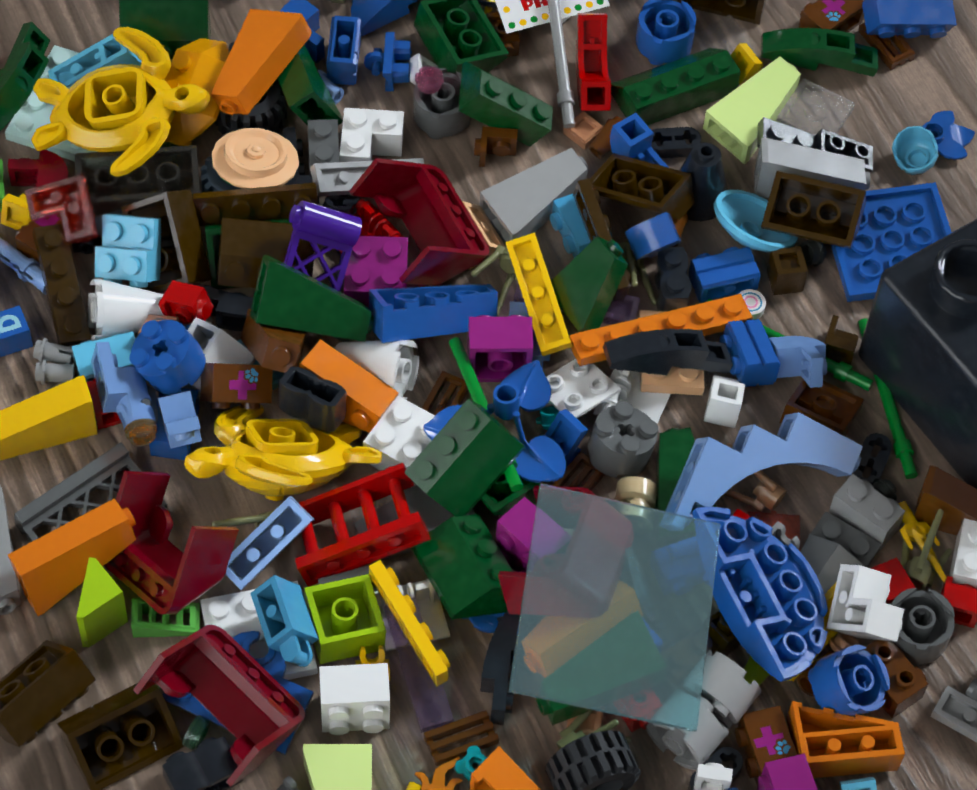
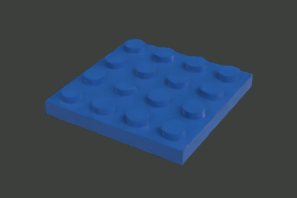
M936 182L866 191V206L858 234L851 249L830 244L847 302L874 299L881 274L885 269L952 233Z

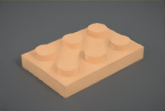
M639 310L638 318L667 311ZM672 366L668 375L640 372L641 392L703 396L705 388L704 370L683 369Z

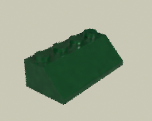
M708 48L679 60L611 83V95L626 118L637 113L648 126L724 98L738 87L741 71L727 50Z

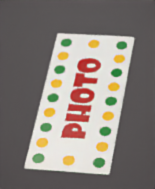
M495 0L507 34L550 22L548 0ZM559 0L562 19L575 16L577 13H586L610 6L608 0Z

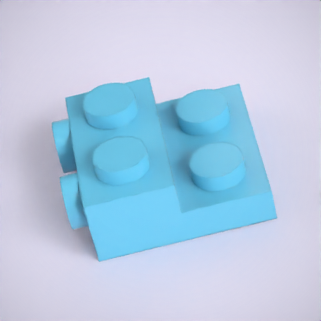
M117 214L102 215V246H95V277L122 284V280L129 281V286L136 288L148 287V282L160 280L161 218Z

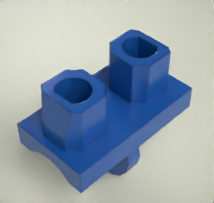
M386 32L384 53H382L381 48H374L373 52L365 56L364 65L368 70L372 71V75L378 76L382 72L385 78V92L394 91L395 83H410V64L396 63V60H410L412 57L411 41L396 40L395 32Z

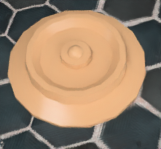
M243 128L227 133L216 142L211 154L213 168L218 175L231 185L243 189L285 185L295 176L299 167L298 152L291 142L276 132L261 128Z

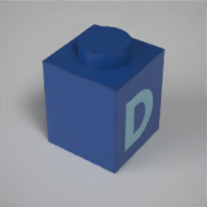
M20 305L0 311V357L33 347L30 329Z

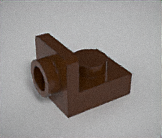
M482 126L481 138H475L474 156H480L479 167H485L486 154L516 156L518 129Z

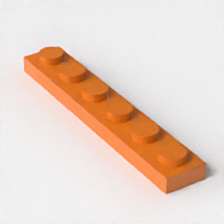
M738 294L569 335L572 344L570 348L580 367L607 360L603 350L604 343L619 337L663 329L702 330L703 335L707 336L723 332L726 324L730 321H742L744 323L746 320H752L753 317L742 295Z

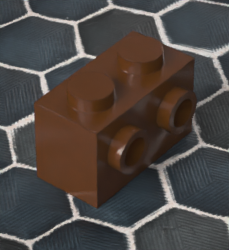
M875 640L866 646L867 648L864 650L868 651L871 655L877 654L888 671L890 687L889 690L885 691L883 700L886 699L882 707L891 718H894L922 699L929 683L922 670L917 666H913L905 657V653L892 641Z

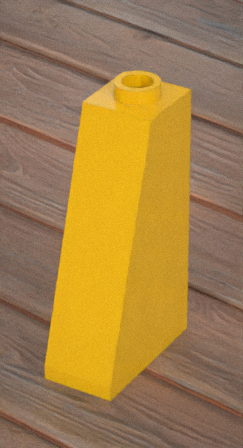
M84 375L0 410V461L98 434L93 402Z

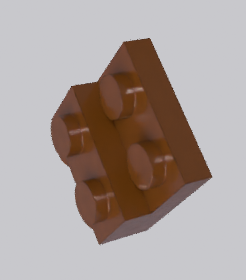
M803 379L786 403L779 423L782 424L785 415L799 412L846 436L865 399L826 381H823L822 387L810 388Z

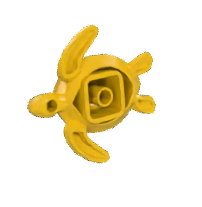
M130 27L115 29L113 36L117 42L133 52L142 61L140 66L117 64L100 67L87 73L70 88L52 79L40 78L36 81L33 90L41 102L55 105L49 118L51 123L37 128L31 139L37 151L48 149L65 140L89 151H125L110 167V174L119 177L127 175L142 166L160 149L168 137L171 127L170 123L174 118L175 111L196 114L206 109L210 101L209 93L205 89L193 84H183L171 89L165 81L171 68L168 52L155 38L143 31Z
M261 404L260 409H241L240 405L221 413L214 422V434L225 447L210 446L199 448L185 457L184 464L187 471L197 478H210L224 470L225 474L239 485L258 494L265 495V498L269 500L280 501L284 499V496L302 494L327 484L345 472L351 464L380 463L382 461V452L372 447H352L349 445L354 440L360 438L362 430L347 423H341L335 432H329L328 434L310 428L307 423L301 420L255 419L264 412V407Z

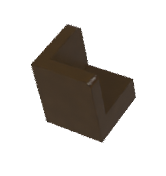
M801 246L771 251L767 274L773 296L802 292L808 269Z
M833 315L825 339L826 357L838 363L843 361L851 365L859 336L836 329L839 316Z

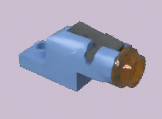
M96 342L91 363L103 413L117 412L123 424L125 436L130 440L131 444L135 446L150 444L155 440L157 432L156 389L146 385L145 379L135 367H118L117 356L111 353L109 342Z

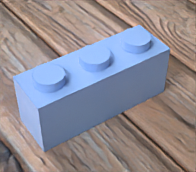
M289 496L231 553L225 575L240 590L244 589L314 518L292 496Z

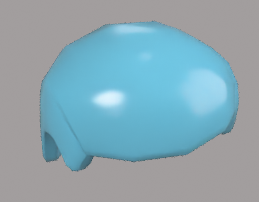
M911 126L903 129L897 134L892 144V151L897 166L904 170L905 173L911 175L922 174L935 165L939 155L938 145L933 133L921 126Z

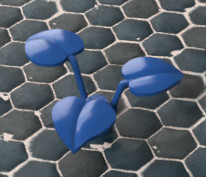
M539 360L521 366L497 385L493 391V403L487 405V411L491 415L495 413L502 420L514 419L519 440L526 447L516 458L518 464L516 470L519 477L530 482H550L563 478L565 474L566 460L564 453L554 440L546 436H537L528 443L524 435L519 407L524 411L533 412L545 407L550 401L551 386ZM453 405L437 413L432 420L423 425L426 435L433 440L462 405Z

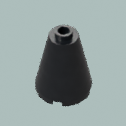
M703 142L692 148L679 170L692 174L695 203L686 213L689 218L688 220L700 222L716 218L714 202L721 192L728 190L719 148L714 144Z

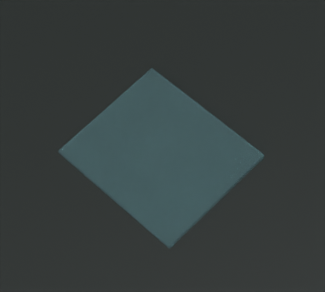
M541 483L537 498L508 692L696 732L721 524Z

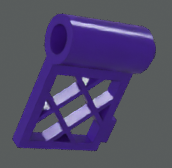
M302 200L298 205H294L290 211L289 222L292 223L293 232L284 263L296 270L300 269L302 273L308 275L304 265L318 258L325 272L314 279L321 281L328 277L332 288L340 292L352 248L357 243L361 233L362 220L360 217ZM300 239L309 241L315 252L302 261L296 252ZM317 244L323 245V246H326V247H324L323 249L319 250ZM331 249L342 251L339 264L329 269L323 254Z

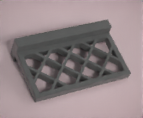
M120 442L14 513L15 526L22 535L25 534L32 542L38 539L34 530L40 526H56L57 529L70 522L62 520L63 511L68 507L83 508L82 515H84L87 509L93 510L101 506L102 504L88 502L89 494L93 490H109L108 501L112 500L113 491L118 492L120 485H115L116 475L126 468L129 471H141L129 457V451ZM111 479V484L105 483ZM163 499L161 505L167 508L168 504ZM56 515H58V519H57V520H56V519H52L53 517H55Z

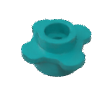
M553 405L542 408L540 410V417L536 418V423L541 424L543 429L548 430L559 410Z
M470 746L467 749L466 756L455 763V770L458 774H463L465 779L470 781L471 774L476 770L472 767V764L477 763L480 765L487 757L481 753V749L478 746Z

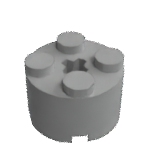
M707 650L684 679L682 686L689 696L697 699L699 696L707 699L714 707L712 713L727 729L733 724L738 723L761 693V688L755 680L751 684L745 680L744 676L747 672L742 667L717 651L712 656L711 650Z
M678 689L653 715L646 726L647 733L655 745L663 753L667 748L676 754L673 761L690 770H696L698 764H703L729 734L728 729L712 714L714 707L707 699L701 696L694 699Z

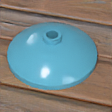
M726 190L721 192L714 202V211L721 226L735 241L745 247L771 253V251L793 247L798 239L797 236L761 228L768 200L756 194L742 190Z

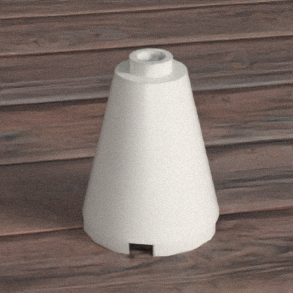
M92 279L90 285H96L95 293H88L89 328H95L96 334L91 335L92 341L131 331L138 333L149 314L163 315L158 303L164 294L102 279Z
M412 340L382 343L381 341L339 342L336 347H333L399 392L398 396L405 400L408 398L403 397L406 390L412 391L415 386L419 369V356L413 353V347L418 348V346Z

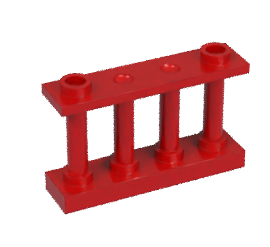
M404 462L305 501L298 502L314 518L301 532L306 555L295 558L297 569L308 587L317 584L320 578L356 569L431 540L428 529L419 512L410 513L404 490L413 487L414 483L404 473L407 470ZM392 495L398 519L380 526L373 502ZM361 507L368 531L349 538L343 513ZM331 518L337 543L319 549L313 525Z

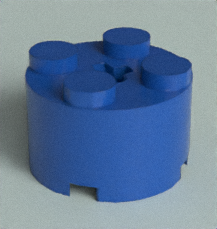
M649 0L643 5V9L638 17L636 45L651 64L659 66L690 55L696 27V14L688 3L682 0L681 3L673 0Z
M150 320L142 326L141 333L135 339L129 356L130 362L156 391L163 394L179 393L182 391L180 388L188 383L192 386L202 375L206 364L205 354L198 341L184 325L175 320Z
M852 645L821 658L808 672V679L812 685V691L820 706V710H823L825 707L834 709V713L855 717V714L864 715L882 707L886 699L883 700L885 691L889 690L890 687L889 674L882 659L877 654L871 655L868 651L864 650L867 647L862 645Z

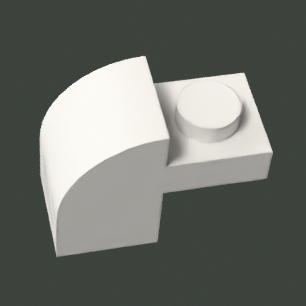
M713 375L703 421L735 428L742 405L745 384L739 383L736 379Z

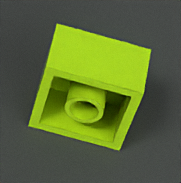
M369 574L304 588V598L319 638L314 643L320 664L359 656L361 646H365L366 654L378 652V646H383L385 650L386 628Z

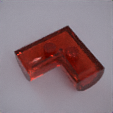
M80 174L25 190L32 221L60 214L66 242L69 243L85 242L99 236L85 175Z

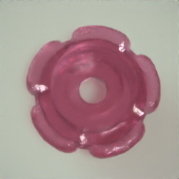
M432 66L420 68L419 73L415 74V82L420 91L427 94L437 92L444 83L442 78L443 72L439 68Z

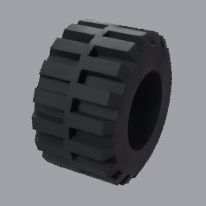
M278 78L258 101L260 104L255 105L248 115H229L220 110L215 125L218 126L221 134L243 128H261L279 133V128L284 127L285 119H287V101Z
M613 730L591 733L568 743L557 751L545 766V771L554 790H628L639 779L641 774L623 733Z

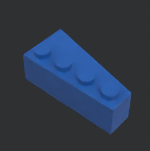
M491 284L369 289V309L372 311L371 315L374 316L372 330L382 343L468 332L469 317L480 315L497 317L498 292Z

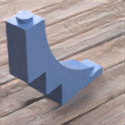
M799 412L784 416L777 436L755 424L742 426L732 448L711 437L697 438L659 527L668 532L683 531L692 520V508L712 507L733 485L753 473L775 465L808 466L825 471L836 477L852 475L860 464L861 457L859 455L863 446Z

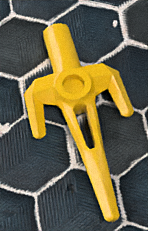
M906 501L898 503L905 510L902 519L904 526L900 529L901 536L910 550L914 549L911 543L913 541L916 542L922 551L927 538L926 534L929 533L931 527L926 522H918ZM935 536L933 542L936 546H940V542ZM931 546L927 560L944 583L946 575Z

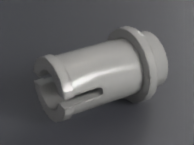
M44 338L43 341H36L33 358L38 359L39 362L42 363L43 360L58 364L73 363V360H71V358L74 359L72 346L50 343L47 338Z
M43 360L42 363L36 362L35 381H41L42 385H45L46 382L64 383L75 378V364L47 363V360Z

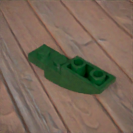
M32 21L23 24L4 68L0 69V131L10 122L28 99L36 81L41 78L49 62V59L44 54L50 39Z
M790 28L765 32L761 36V58L774 61L780 56L794 66L816 71L819 63L872 77L875 76L878 70V49L855 43V34L821 28Z

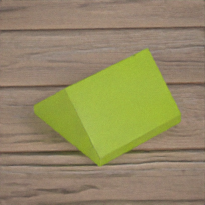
M92 557L88 559L76 616L82 647L88 648L128 622L123 591L99 561Z

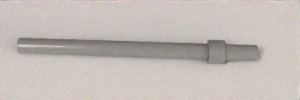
M548 0L559 92L556 94L557 103L562 111L563 127L573 128L575 127L573 112L575 97L574 91L570 88L559 0Z

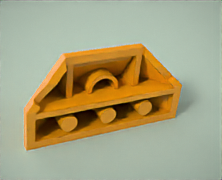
M200 38L176 50L165 81L171 89L183 84L197 85L209 93L210 101L206 109L200 113L187 114L175 111L174 118L170 123L171 127L168 137L162 145L187 148L192 143L191 140L201 135L216 121L220 109L213 99L211 92L230 53L226 42Z

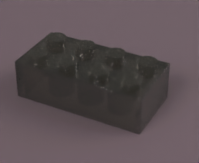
M196 145L161 147L142 166L127 175L119 177L110 174V167L125 151L75 154L78 212L83 215L84 222L113 211L121 210L123 206L164 192L191 190L192 198L193 193H200Z

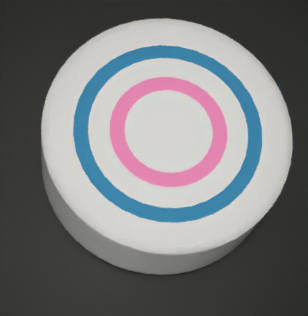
M753 289L741 291L739 294L742 295L753 317L752 320L759 319L765 311V297L759 291Z

